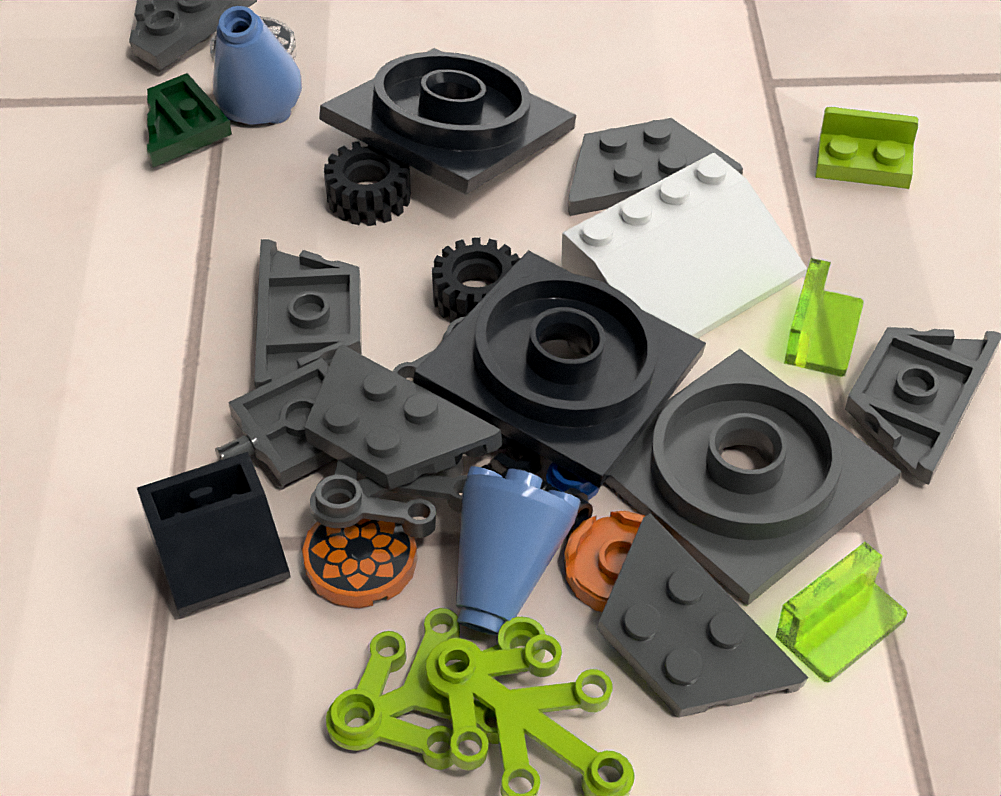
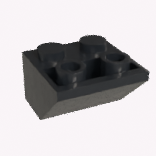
M248 452L137 487L147 526L179 616L291 578L266 494Z

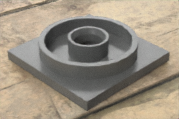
M738 349L667 400L606 479L605 483L642 515L646 516L650 513L703 568L746 605H749L898 484L902 471L828 416L807 395L787 385L743 350ZM748 445L757 448L760 456L770 465L755 470L742 469L729 464L721 455L726 447Z

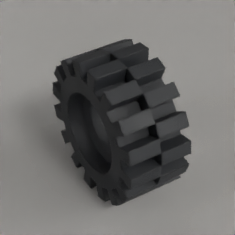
M360 141L352 142V150L342 146L338 148V156L331 154L328 157V164L324 166L327 203H329L332 213L338 212L339 219L345 221L351 216V223L354 225H360L362 219H367L368 226L376 225V218L381 217L384 223L392 221L391 212L399 217L404 212L403 206L408 207L411 196L410 169L408 165L369 145L361 147ZM364 181H377V183L368 185L358 184Z
M481 237L472 238V245L467 246L463 239L455 241V250L450 246L443 248L442 257L437 255L434 259V267H432L433 302L435 308L438 307L442 318L444 319L450 315L451 323L458 318L466 317L519 261V256L517 253L511 255V247L506 244L497 249V240L489 238L487 245H481ZM475 279L492 282V284L484 287H470L462 283Z

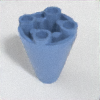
M234 6L227 9L221 15L217 26L213 71V95L220 110L229 120L250 125L269 122L278 124L286 121L290 117L291 108L296 105L302 91L301 73L297 64L263 20L250 8Z
M476 466L469 468L462 492L456 607L461 609L457 620L459 624L475 631L498 636L501 626L506 621L517 617L573 526L581 502L580 499L564 492L555 490L547 492L540 489L542 479L526 471L509 469L506 478H502L498 473Z

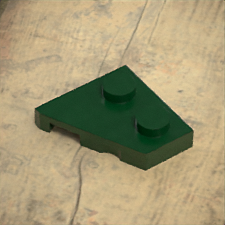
M188 73L147 89L149 109L147 114L149 133L147 154L149 163L153 168L232 135L230 120Z

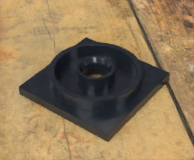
M433 48L427 52L409 54L391 60L380 68L375 78L321 104L319 120L467 195L573 130L577 115L531 94L528 87L517 75L496 63L471 55L442 52Z
M528 250L414 371L413 383L501 429V433L600 488L701 358L706 343L642 310L631 298L618 289L602 281L573 274ZM552 340L567 341L570 348L575 352L589 356L581 359H563L548 353L540 344Z

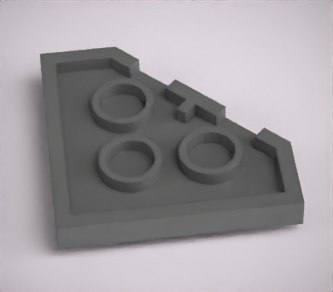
M137 0L134 13L137 24L136 29L131 30L129 43L135 56L162 70L176 62L181 55L195 45L208 39L217 30L219 19L224 11L234 6L249 8L257 0Z

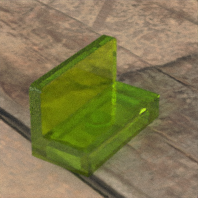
M811 258L790 329L784 364L843 377L847 372L864 301L861 298L825 291L831 262Z
M863 542L782 606L775 637L819 678L827 683L833 681L903 624L908 614L904 607L875 583L883 556L866 542Z

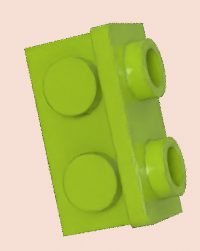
M826 107L818 143L815 178L909 189L913 176L914 142L919 119L916 116Z

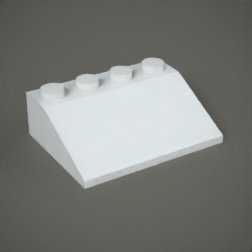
M715 153L698 160L562 233V268L576 275L602 281L618 289L631 298L642 310L696 338L705 335L804 277L807 272V267L748 180Z

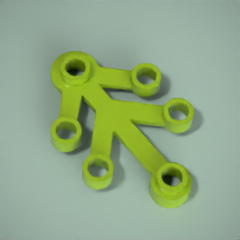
M438 608L427 614L424 620L425 635L404 686L384 695L382 693L389 674L401 669L406 662V643L400 634L393 631L381 632L372 639L370 643L371 657L357 689H350L341 693L331 704L326 715L328 734L338 746L357 751L368 749L377 742L382 741L422 753L423 761L433 769L443 770L454 764L450 758V749L441 754L434 753L429 749L436 742H445L450 745L453 735L451 728L434 726L426 729L396 718L412 710H418L451 720L448 698L437 693L427 680L426 661L430 651L438 643L447 639L460 638V624L457 622L458 616L454 611L447 608ZM512 618L510 621H506L499 629L498 644L482 652L526 646L532 637L545 634V630L539 622L532 618ZM440 624H446L451 627V630L446 633H437L432 629ZM386 647H393L398 650L396 654L390 657L379 654ZM536 650L532 653V656L537 661L542 662L546 650ZM458 661L447 666L450 671L457 673L466 670L468 667L464 661ZM474 699L476 727L486 734L488 743L499 744L497 728L490 727L485 723L487 719L495 717V712L482 702ZM355 718H363L368 721L367 724L360 727L347 726Z
M545 634L532 637L527 642L526 647L482 652L476 644L469 640L452 638L438 643L430 651L426 661V677L431 687L437 693L448 698L453 729L450 741V758L457 767L463 770H474L479 768L487 758L489 743L486 734L476 727L473 698L475 697L495 712L504 769L500 787L502 796H538L540 776L536 769L529 765L524 733L582 774L581 787L585 796H629L634 783V770L626 757L615 751L607 750L598 753L543 714L544 712L577 708L592 713L603 710L608 705L613 690L612 681L606 673L597 669H589L582 672L576 682L511 690L493 678L527 671L537 677H548L554 674L560 665L562 649L554 637ZM544 649L552 654L553 659L549 662H539L534 659L532 653L536 650ZM450 660H461L468 667L466 670L457 673L450 671L446 667V663ZM587 684H595L602 689L604 694L598 698H591L583 692L582 687ZM471 740L476 742L481 750L473 756H467L462 754L457 746L462 741ZM604 766L613 767L619 772L620 779L616 782H606L599 776L598 770ZM523 777L530 782L532 789L527 793L519 794L514 792L508 783L513 778Z

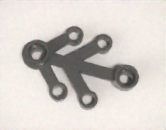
M479 446L463 452V454L470 457H481L487 454L483 446ZM338 460L335 474L321 480L310 498L311 514L317 522L324 526L346 528L355 525L362 519L401 523L402 529L407 535L423 538L432 534L436 528V508L430 501L413 499L405 503L378 497L387 492L447 499L449 507L461 513L462 495L459 493L463 492L467 475L451 478L422 474L413 482L388 490L368 477L357 481L358 472ZM413 517H424L426 519L416 520Z

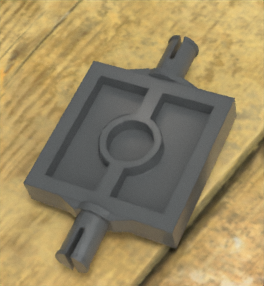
M320 358L228 402L231 416L243 431V436L215 448L218 460L248 452L249 456L254 455L266 463L282 486L336 460L334 457L308 443L304 429L329 369L324 359Z

